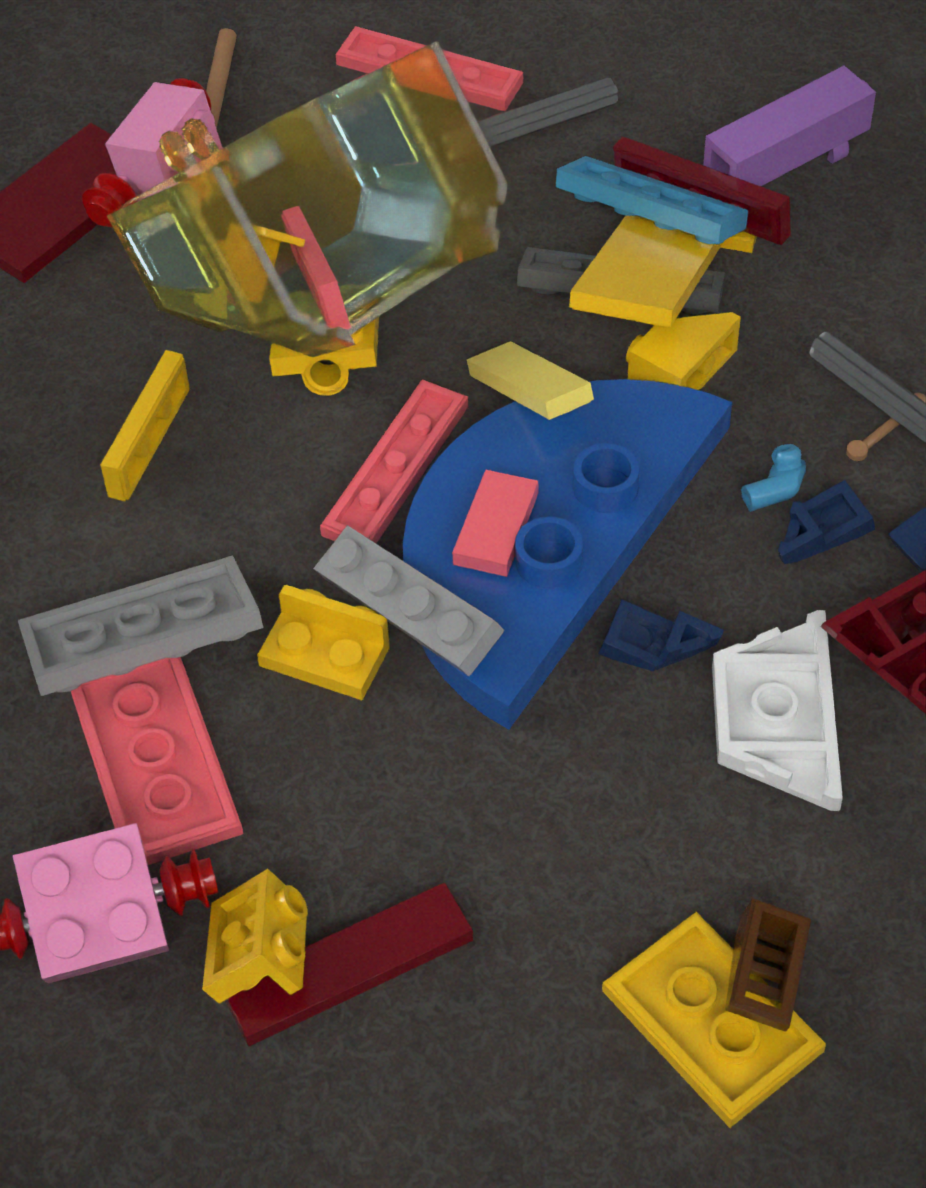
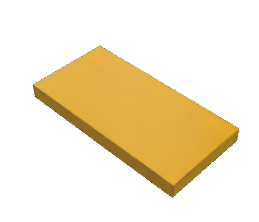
M626 215L571 289L569 307L574 310L669 328L676 320L717 254L721 243H702L693 234L679 229H662L657 227L654 221L636 215Z

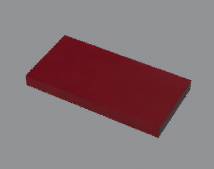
M89 123L0 191V268L25 283L98 225L87 215L82 202V195L85 190L94 187V179L99 174L110 173L117 176L105 145L112 136L110 133L93 123Z

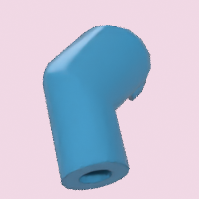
M785 444L775 448L771 455L774 465L771 467L768 478L742 486V498L750 512L789 500L798 493L806 473V463L804 460H801V450L796 445Z

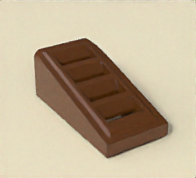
M754 898L751 899L740 916L725 1007L726 1011L785 1032L788 1030L791 1024L811 924L810 918ZM760 939L782 947V952L758 944L756 941ZM753 956L779 964L780 970L754 961ZM751 973L778 983V989L749 979V974ZM748 991L776 1001V1006L773 1007L745 997V992Z

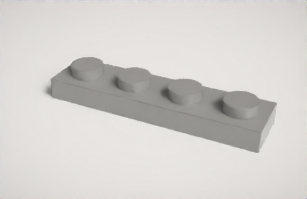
M348 525L313 568L325 580L365 607L384 616L387 622L467 676L473 673L505 631L495 620Z

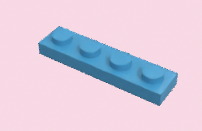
M587 156L557 169L556 187L574 193L576 199L585 202H600L612 206L614 211L621 215H638L654 221L657 227L662 229L682 230L695 235V238L702 243L720 244L746 229L748 210Z

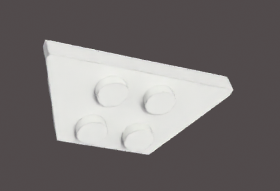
M816 610L807 614L806 623L782 633L776 627L757 635L749 643H737L713 654L712 674L717 763L830 811H840L843 797L828 635L820 627L826 621L825 610Z

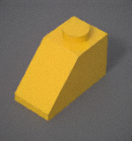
M733 312L676 318L669 328L654 325L645 335H638L628 348L626 354L628 379L656 381L700 390L737 351L741 317Z

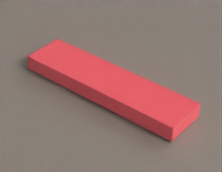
M357 26L354 27L336 53V64L339 66L504 112L523 84L522 71Z
M295 206L283 210L281 217L286 234L305 239L304 247L290 244V247L329 331L335 334L350 329L351 326L338 282L300 207Z
M421 380L320 525L321 536L335 541L348 525L374 543H377L467 410L468 396Z

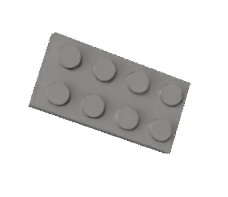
M233 555L18 620L41 696L54 692L72 691L89 681L109 675L127 674L138 666L164 658L182 657L193 649L219 641H234L242 638L248 632L264 628L259 608Z

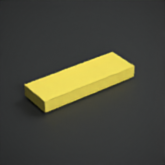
M511 341L467 359L471 377L549 420L594 400L590 382Z

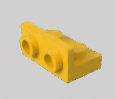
M284 585L279 593L281 613L257 654L259 666L363 700L390 648L387 619L365 606L354 607L329 599L322 593L312 589L301 590Z
M266 869L211 903L202 990L220 1004L242 990L253 988L267 975L291 995L303 988L308 909L303 896L296 888L291 885L286 886L269 869Z

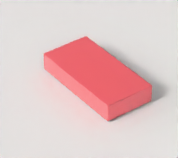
M485 470L452 552L453 565L507 577L515 557L516 536L522 526L528 522L539 494L538 481Z

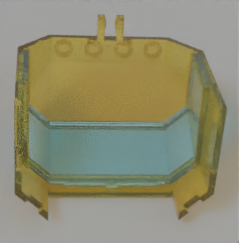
M438 41L308 101L220 150L211 133L208 132V127L205 126V123L201 122V119H189L184 122L185 124L181 128L183 131L182 135L169 130L162 134L158 141L168 166L179 173L121 204L107 215L158 310L220 333L231 328L291 352L316 357L355 345L351 334L458 264L497 252L500 230L495 229L498 206L505 203L508 183ZM193 155H195L196 157H198V158L201 159V160L198 161V162H196V160H195V158H194ZM295 206L300 207L338 282L351 326L350 329L346 330L339 326L335 328L327 327L297 265L290 244L280 243L275 266H273L252 225L286 234L281 217L282 211Z

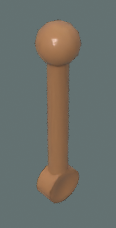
M914 393V395L926 403V396L924 394ZM890 418L863 441H851L847 445V456L854 461L864 460L867 457L868 449L900 424L893 418Z

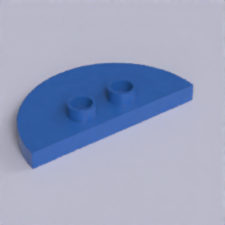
M629 379L588 381L591 383L594 400L590 403L549 420L514 401L473 424L437 458L423 478L413 498L406 519L403 538V561L495 620L505 630L470 676H467L422 645L427 657L443 679L465 701L483 715L508 730L511 728L728 431L732 410L731 401L696 389L656 381ZM485 470L533 479L539 483V494L529 520L522 526L516 536L515 557L507 577L453 565L452 552Z

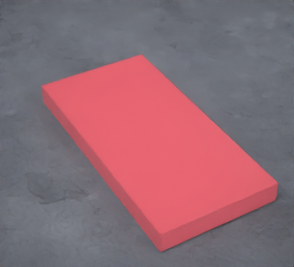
M181 657L164 658L138 666L127 674L102 677L83 683L78 688L70 691L114 828L137 823L148 865L163 861L165 856L172 858L190 852L192 849L196 850L243 834L242 824Z

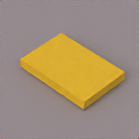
M695 912L605 980L602 984V991L725 1124L731 1128L824 1053L826 1043L794 1010L790 1027L786 1032L726 1011L725 1007L734 949ZM749 974V979L768 985L760 976ZM748 991L745 992V997L773 1007L776 1006V1001Z

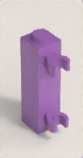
M842 66L706 135L703 166L762 186L827 151V160L833 164L848 155V140L870 130L876 92L867 82L861 80L847 67Z

